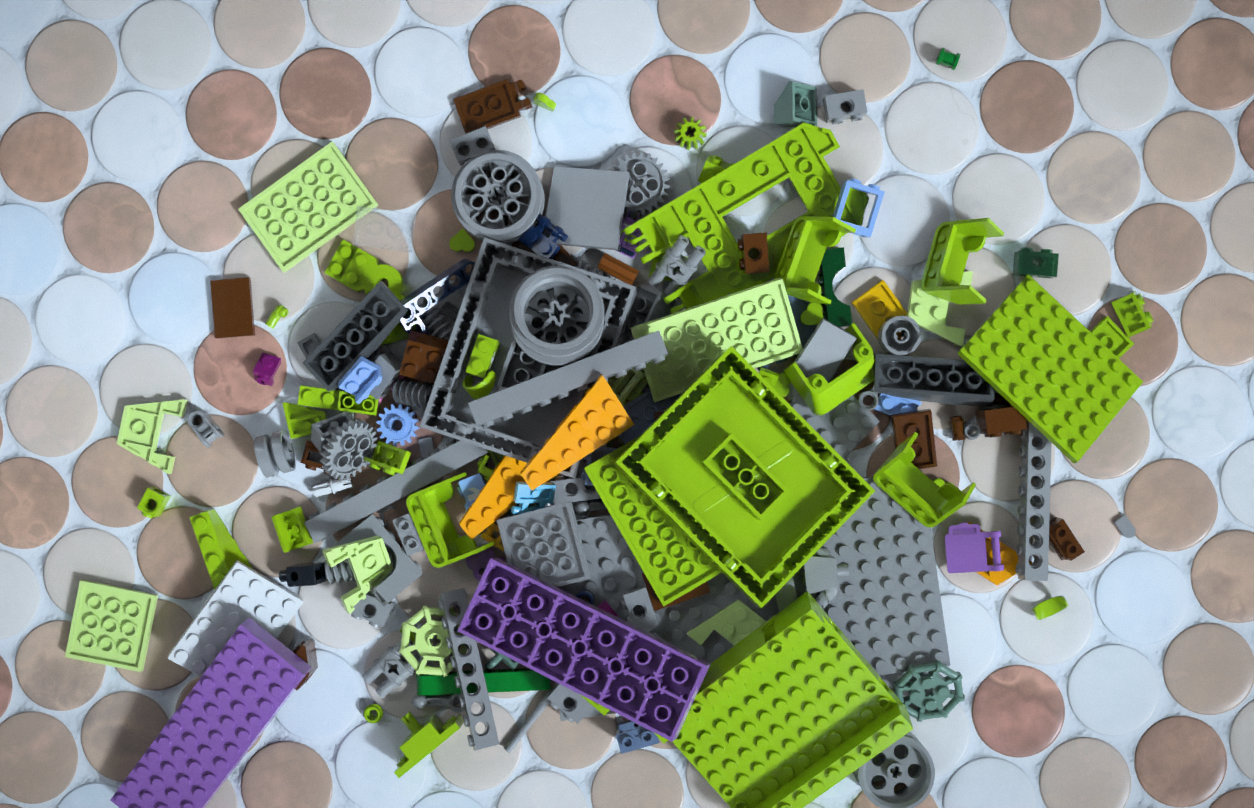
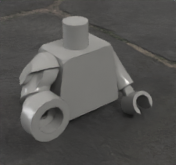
M821 547L802 566L804 592L808 591L822 609L825 608L836 597L838 577L849 576L848 564L837 565L836 558L831 555L830 551Z

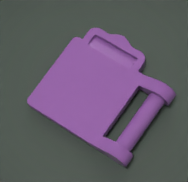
M966 522L949 527V534L945 535L948 573L1004 570V564H1001L999 542L1001 531L980 532L978 524H968ZM985 538H991L993 565H987Z

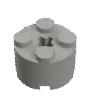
M895 316L886 320L878 332V343L890 355L909 354L916 350L921 342L919 325L908 316ZM902 332L901 336L903 339L898 340L896 333Z

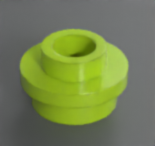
M375 703L369 704L364 709L365 720L369 723L379 722L383 717L382 707ZM371 710H375L377 716H372Z

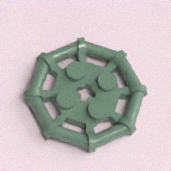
M939 660L932 663L909 665V669L898 681H894L892 685L895 695L906 706L908 714L916 718L918 722L939 717L947 718L948 714L957 704L965 699L962 688V674L945 666ZM927 671H929V672H928L929 674H926V675H924L923 673H921V672H927ZM941 672V673H943V674H945V675H947V676L944 677V676L940 675L939 673ZM954 683L955 690H949L948 685ZM932 688L931 692H925V689L929 690ZM903 691H909V696L903 697ZM947 698H952L945 706H943L942 703ZM913 703L918 706V709L916 710L909 705Z

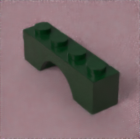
M844 247L826 249L820 265V274H818V284L822 286L823 293L821 296L831 300V304L820 303L824 305L825 313H823V318L838 327H847L852 324L850 305L839 301L832 287L835 275L846 267Z

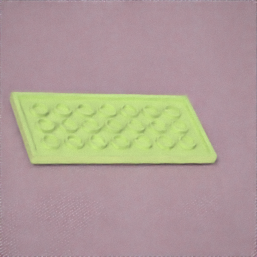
M781 277L630 328L634 340L660 331L668 355L664 356L666 360L656 364L651 361L646 363L647 367L643 368L654 402L683 393L730 346L754 369L799 354L803 349L784 281Z

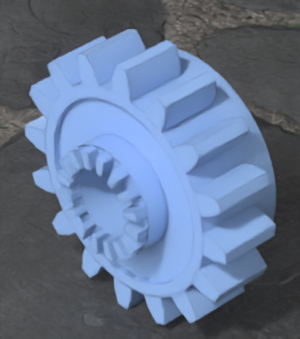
M392 404L391 410L385 407V414L379 413L382 420L376 421V423L380 424L381 427L376 430L382 431L383 434L380 438L386 437L387 444L393 441V446H397L398 442H400L401 446H404L405 441L412 442V436L417 437L415 430L420 429V427L416 426V422L420 420L415 419L416 412H409L411 407L407 406L403 409V404H399L398 408H396L395 404ZM396 420H400L403 425L399 431L394 427Z

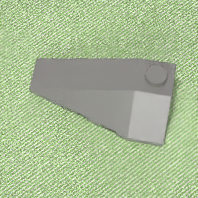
M637 282L635 285L637 296L620 345L634 340L631 327L670 315V310L673 308L676 300L674 299V301L666 304L663 298L667 295Z

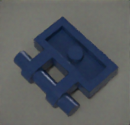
M538 214L535 220L538 222V226L535 228L531 225L518 240L536 254L553 259L561 248L555 243L558 239L564 242L568 235L563 232L561 227L553 225L548 217ZM545 229L551 232L549 238L543 234Z

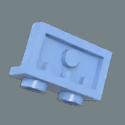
M361 356L340 379L338 388L354 395L355 402L360 404L363 399L369 396L371 390L381 383V366Z
M880 393L878 397L879 402L875 410L891 416L892 414L916 411L922 402Z

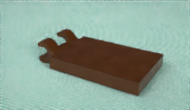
M505 79L453 99L465 134L484 126L490 129L520 118V111L533 108L529 98L521 101L518 100L516 92L526 90L523 80L510 84L509 80Z

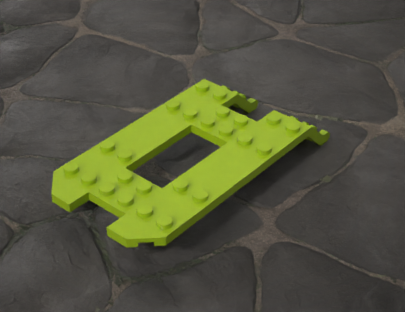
M802 123L623 230L626 235L631 234L637 228L642 233L641 236L631 240V245L645 238L646 242L634 249L638 253L649 245L652 252L641 257L640 260L643 264L671 248L680 235L689 238L694 249L697 245L705 249L706 254L701 261L707 271L663 298L666 304L674 301L677 297L680 298L682 303L671 308L672 314L684 307L688 309L718 299L721 296H726L728 293L732 294L765 283L775 277L791 228L796 219L767 235L769 272L743 274V270L739 268L742 250H738V244L722 218L726 214L789 178L807 209V212L801 216L833 217L841 187L825 161L824 156L840 146L830 129ZM850 188L840 220L859 226L862 225L865 208L869 200L866 192ZM751 248L748 251V256L751 259L757 257V250Z

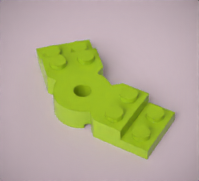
M342 240L324 272L359 293L365 291L366 294L380 281L387 279L389 283L388 288L399 300L406 297L402 295L405 288L404 278L397 269L390 265L379 264V260L376 257L345 240ZM399 323L382 342L381 346L408 339ZM413 324L410 328V331H415L417 329V324Z

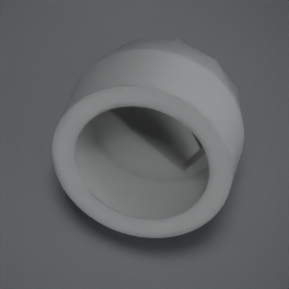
M969 424L965 427L964 435L967 439L975 440L980 436L981 430L978 425ZM973 430H976V433H974V434H971V435H968V434H967L968 432H971V431H973Z

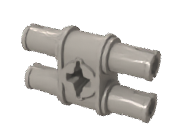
M680 235L672 248H668L660 262H657L656 270L649 278L648 283L657 288L665 276L672 278V281L665 289V293L670 295L688 283V279L697 271L698 263L706 254L705 249L697 245L688 258L684 257L681 254L689 244V240Z
M409 639V646H412L413 642ZM401 640L395 646L388 647V650L378 659H375L374 665L362 675L368 684L374 681L381 673L387 676V679L375 690L381 698H384L395 687H400L401 683L415 672L408 661L402 658V654H399ZM418 652L413 655L419 663L422 661L423 658ZM397 664V669L392 670L391 666Z

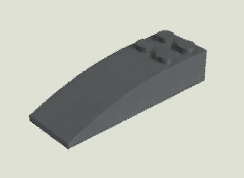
M380 281L311 353L303 364L328 392L339 390L338 382L361 356L368 359L375 352L408 309Z
M875 354L874 392L925 402L989 407L994 400V388L964 360Z

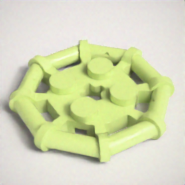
M425 605L409 620L402 623L399 654L403 655L417 675L429 674L446 677L454 669L452 668L451 661L445 665L443 660L452 653V649H448L446 637H449L448 631L443 628L442 621L431 620V615L444 616V613L439 608L427 607ZM450 607V614L452 616H457L453 611L454 609ZM425 617L426 623L419 629L414 627L418 621ZM458 631L454 632L458 636L462 635V633ZM410 632L416 633L415 644L409 646ZM434 635L440 640L436 647L430 642ZM460 644L458 652L461 655H466L467 646ZM417 650L418 654L423 658L420 663L411 654V651ZM427 660L439 661V667L425 665Z

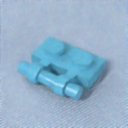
M516 482L513 500L515 503H520V505L512 506V514H522L549 507L545 506L546 503L553 504L556 488L554 482H545L534 490H531L526 482ZM529 503H537V505L529 506Z

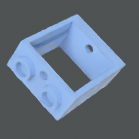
M850 178L849 181H843L833 217L838 220L841 219L850 188L875 195L876 197L866 227L842 221L856 229V232L852 234L870 238L885 191L879 190L880 187L877 185L868 184V186L861 184L860 180Z

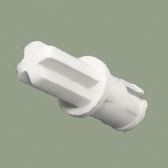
M351 477L334 481L330 479V482L313 486V493L315 497L330 493L336 494L337 491L353 488V484L350 481Z

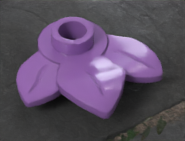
M492 546L466 557L467 567L473 571L475 579L479 582L483 576L479 572L481 569H486L490 558H499L504 561L503 557H495Z

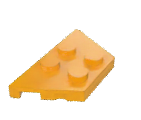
M985 538L987 565H993L991 538ZM1000 542V554L1004 570L976 572L995 585H999L1016 574V564L1018 563L1016 551Z

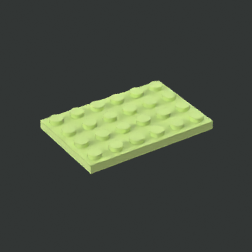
M332 141L238 210L282 272L285 273L379 205Z

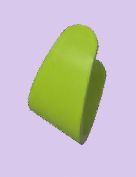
M490 371L480 383L472 386L473 377L467 375L462 385L474 400L488 396L492 391L496 374Z
M1056 596L1039 603L1032 610L1037 620H1042L1068 607V603L1064 596Z

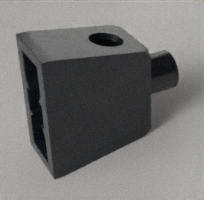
M325 561L288 566L286 570L279 572L280 582H287L288 587L311 586L326 582L328 580L325 577Z

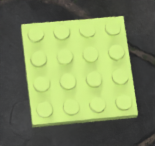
M80 580L65 657L142 672L144 670L158 595Z

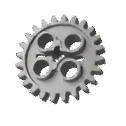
M633 152L632 158L625 154V161L619 158L620 165L613 164V167L616 169L615 171L627 172L628 169L631 170L637 180L642 179L644 181L642 186L650 194V197L647 198L639 187L634 188L635 181L629 176L631 183L627 189L626 213L629 212V209H633L636 212L640 210L642 215H644L645 209L652 213V206L658 209L657 202L664 203L661 196H668L664 189L670 188L669 185L665 184L670 178L664 177V174L668 171L661 170L663 163L656 164L657 157L650 160V153L646 158L643 157V152L640 153L639 157ZM641 164L645 166L646 171L643 175L635 173L634 168L636 165ZM649 180H655L658 183L656 190L651 191L647 188L646 184ZM634 192L642 194L643 199L641 202L634 203L631 196Z
M350 419L348 424L344 421L342 428L337 426L336 432H330L332 437L326 438L328 444L322 446L325 451L320 453L324 457L320 460L323 463L322 468L335 479L339 478L342 480L344 477L349 479L350 475L355 477L356 471L361 473V467H367L364 457L371 459L369 456L374 453L372 448L377 446L374 443L377 440V437L374 436L376 431L373 430L371 425L359 419L355 421Z

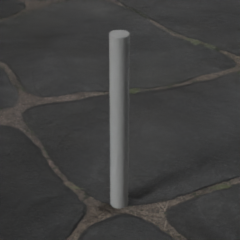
M553 687L504 747L508 753L514 749L548 706L550 701L548 695L553 690Z

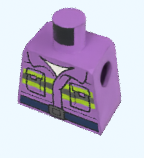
M629 209L626 218L622 220L618 250L615 251L634 259L637 254L634 249L639 246V242L631 245L630 242L632 239L641 236L642 233L639 228L629 235L624 233L623 230L636 223L640 216V213Z

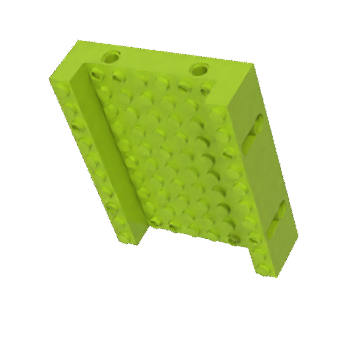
M732 346L725 349L655 422L612 462L753 604L760 608L794 576L875 492Z
M807 591L710 664L679 735L673 743L731 808H804L913 730V726L906 706ZM654 733L663 744L668 741L666 738Z

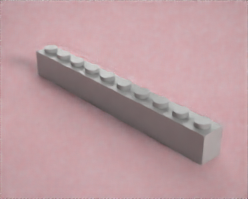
M656 331L469 402L468 404L478 427L482 426L485 429L495 425L494 421L496 420L506 421L513 418L514 413L521 412V414L532 411V407L538 404L540 407L551 404V399L557 397L559 400L571 396L570 392L577 390L579 393L588 390L589 385L596 383L597 378L601 374L608 382L609 377L614 375L616 378L625 376L628 370L634 368L635 371L647 367L646 363L651 361L654 364L666 360L664 356H667L668 352L660 331Z
M454 439L445 444L447 448L441 451L437 448L429 452L430 457L424 460L420 457L412 461L413 466L405 468L403 474L395 472V475L390 478L386 475L378 479V484L371 487L369 484L359 489L361 493L356 496L352 493L342 498L344 502L338 505L335 502L325 507L327 511L321 514L319 511L308 516L309 520L304 523L314 543H317L489 453L488 450L463 441L457 442Z

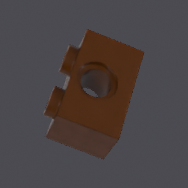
M767 232L742 234L741 239H738V250H742V258L739 259L740 270H743V274L769 272ZM751 248L756 249L758 252L755 259H751L748 256V251Z

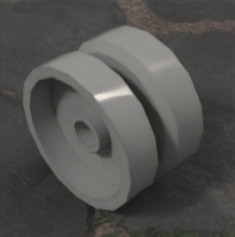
M285 430L273 432L271 438L268 435L255 437L254 449L257 463L266 478L277 476L279 471L282 473L295 471V453L291 440Z

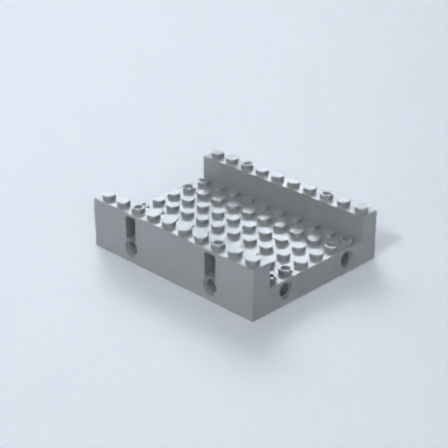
M484 237L420 427L528 463L544 446L545 441L553 435L556 428L573 407L582 400L588 390L579 393L577 390L570 392L571 396L561 400L558 397L551 399V404L540 407L538 404L532 407V411L521 414V412L514 413L513 418L506 421L496 420L494 421L495 425L485 429L482 426L478 427L468 404L475 400L462 385L464 378L469 375L466 373V369L478 334L500 342L491 369L496 374V380L492 391L489 393L490 395L567 366L547 365L532 359L523 352L513 336L509 317L510 301L516 287L526 276L544 267L565 266L582 272L597 286L604 303L603 332L595 348L582 359L621 344L637 296L636 287ZM554 290L546 291L550 300L551 298L555 299ZM577 296L572 302L573 306L583 299ZM562 298L558 302L560 305L568 303V300ZM541 303L538 306L539 309L549 307L546 303ZM527 308L525 314L537 315V312ZM555 311L554 316L560 322V315ZM575 312L572 314V317L575 319H579L583 316L579 312ZM535 322L532 326L538 329L543 326V323ZM581 324L577 326L586 329L588 324ZM569 331L566 335L569 338H574L577 333ZM543 334L536 335L535 337L537 339H540L543 336ZM551 335L546 340L553 343L557 340V337ZM564 337L560 338V343H566ZM472 376V386L477 385L483 379ZM582 459L559 474L576 478Z

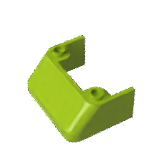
M798 217L791 228L774 279L783 278L787 295L812 303L831 304V300L821 296V286L814 282L826 248L838 244L842 233H855L856 229L835 217Z
M989 217L941 223L936 228L921 281V289L929 295L959 305L986 303V299L971 285L960 284L969 253L981 250L986 238L1002 237L1004 232Z
M855 323L847 327L845 331L857 338L852 348L853 356L858 364L830 383L820 374H813L806 378L796 362L784 370L809 409L817 416L826 414L874 381L875 361L873 350Z
M914 432L879 467L873 476V480L921 524L932 528L963 507L976 484L973 482L962 491L953 484H944L941 487L935 484L911 463L915 458V451L911 448V445L918 436V433Z
M466 472L413 493L406 500L407 508L428 559L437 568L464 559L495 545V542L491 541L477 547L475 540H471L468 535L458 538L444 504L454 494L451 482L467 476Z

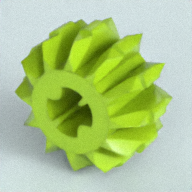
M690 117V122L683 118V124L679 122L676 124L679 129H675L674 134L679 136L675 138V142L681 141L680 148L686 144L688 151L691 145L696 150L698 149L697 143L704 144L702 138H706L707 133L702 131L706 129V126H699L701 123L700 119L694 123V117ZM687 130L694 131L693 137H689L690 135L686 136Z

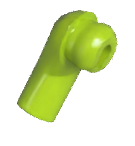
M277 305L265 325L274 329L281 317L285 318L288 315V309L284 305Z

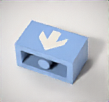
M481 473L458 482V492L466 500V504H464L466 511L475 501L483 486L486 485L484 476Z

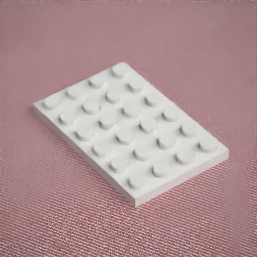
M236 560L168 654V659L202 677L240 624L251 618L277 639L302 605L303 599Z

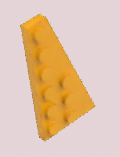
M602 374L597 378L596 383L588 389L582 400L564 418L553 435L545 441L544 446L531 458L520 472L531 490L539 487L634 425Z
M503 456L491 474L490 479L483 486L479 495L459 522V525L471 540L510 510L512 506L517 504L513 500L516 482H525L520 472L527 465L526 462Z

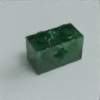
M1023 247L1021 250L1014 252L1012 276L1026 277L1030 275L1035 278L1057 277L1059 253H1052L1053 250L1041 249L1040 252H1035L1033 248ZM1033 260L1039 262V265L1036 266V264L1033 263Z

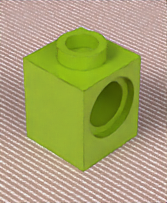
M149 487L144 493L137 509L142 511L141 514L151 519L159 517L171 495L156 487ZM151 499L156 501L154 509L150 506Z

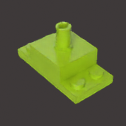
M410 711L400 720L411 731V734L399 747L405 755L396 764L395 775L398 778L402 777L458 731L464 723L463 716L461 714L457 717L453 715L443 724L435 714L424 724L420 725Z

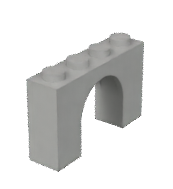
M372 514L339 540L335 546L378 535L383 538L386 550L393 561V570L390 576L379 584L372 593L383 606H386L418 579L423 572L421 571V566L407 556L404 547H400L396 542L395 535L383 527V521Z

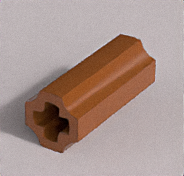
M606 253L601 258L597 267L599 270L629 285H633L639 273L638 270Z

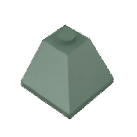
M794 81L789 82L774 104V124L785 127H797L802 123L817 126V87Z

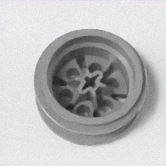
M489 150L470 158L457 172L451 191L452 206L456 217L469 233L481 241L485 237L503 244L517 242L519 237L531 225L537 226L538 222L535 220L538 214H543L544 190L536 171L524 158L510 151ZM491 170L492 178L488 179L484 172ZM499 171L505 173V177L502 180L495 179V174ZM512 172L518 174L514 179L508 180ZM479 179L486 180V185L482 188L476 185ZM513 184L521 186L520 190L516 193L510 191ZM472 189L478 191V194L469 195V191ZM496 190L500 196H504L501 198V205L497 200H494L496 199ZM517 197H529L528 204L517 201ZM477 198H482L484 201L483 205L478 208L474 207V201ZM511 203L518 205L517 210L513 213L507 210L508 205ZM493 210L499 212V217L495 220L489 218V214ZM485 211V216L480 223L475 218ZM503 215H508L513 224L505 227Z
M549 266L532 272L519 283L510 301L509 317L513 336L523 352L540 363L559 366L581 360L595 348L603 332L604 303L599 289L589 277L570 267ZM554 290L555 299L551 298L550 300L546 291ZM577 296L583 299L573 306L572 302ZM564 298L568 300V303L560 305L558 300ZM541 303H546L549 305L548 308H538V306ZM527 308L536 311L537 315L525 314ZM555 311L560 315V322L554 316ZM575 312H579L583 316L579 319H575L572 317V314ZM535 322L543 323V326L538 329L534 328L532 325ZM581 324H588L586 329L577 326ZM569 331L577 333L574 338H569L566 334ZM543 334V336L540 339H537L535 337L536 335ZM552 335L557 337V340L550 343L546 340L547 337ZM564 337L566 343H560V338Z

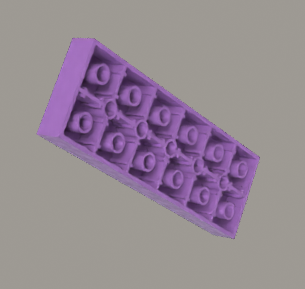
M490 558L458 629V632L671 742L677 739L711 664L499 558Z
M251 618L240 624L110 801L119 808H205L312 667Z

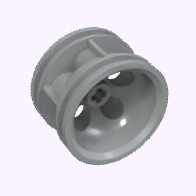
M911 732L882 751L885 755V760L882 764H875L872 760H869L853 772L866 797L880 808H914L918 806L931 792L935 780L933 760L926 748ZM901 744L905 745V755L901 758L894 755L895 747ZM911 764H918V770L915 775H909L907 772ZM896 766L898 770L892 773L890 771L891 768L894 769ZM874 776H883L885 782L881 786L872 785L871 781ZM902 782L906 784V787L894 791V786L897 783Z

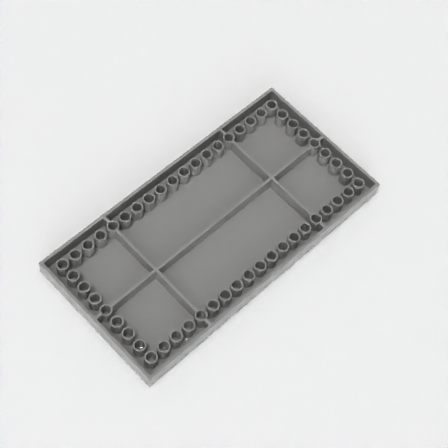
M873 476L862 477L875 492L822 546V548L830 551L831 555L836 558L837 565L848 564L849 576L838 577L836 597L823 610L879 676L906 672L911 664L920 665L932 663L936 660L941 661L945 666H950L931 528L921 524L874 482ZM610 514L576 518L591 579L559 586L558 588L574 596H577L582 590H590L595 597L594 606L597 607L606 600L618 615L617 617L628 622L627 618L630 617L628 609L624 610L621 599L624 598V592L645 586L642 576L643 570ZM802 567L793 576L797 598L805 593ZM720 573L707 581L710 593L655 611L659 626L644 631L712 663L734 645L715 630L712 631L702 645L688 636L687 632L700 625L706 619L711 618L737 599L741 600L765 621H768L778 613L775 595L760 608L753 604L723 573ZM587 595L580 597V599L588 603L591 602L590 597ZM636 605L633 611L636 614H642L645 609L642 605ZM571 697L564 699L565 704L568 706L575 704L574 699ZM592 707L583 718L603 714L595 707ZM559 709L560 720H567L564 717L565 713L561 709ZM609 710L607 714H614L615 712Z

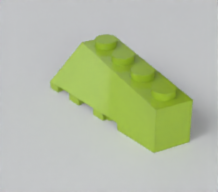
M215 509L189 517L214 589L218 587L236 560L252 569L249 560L243 555L236 540L232 538L228 528Z

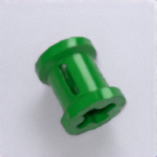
M941 48L935 64H943L951 67V70H955L961 54H954L945 51V48Z

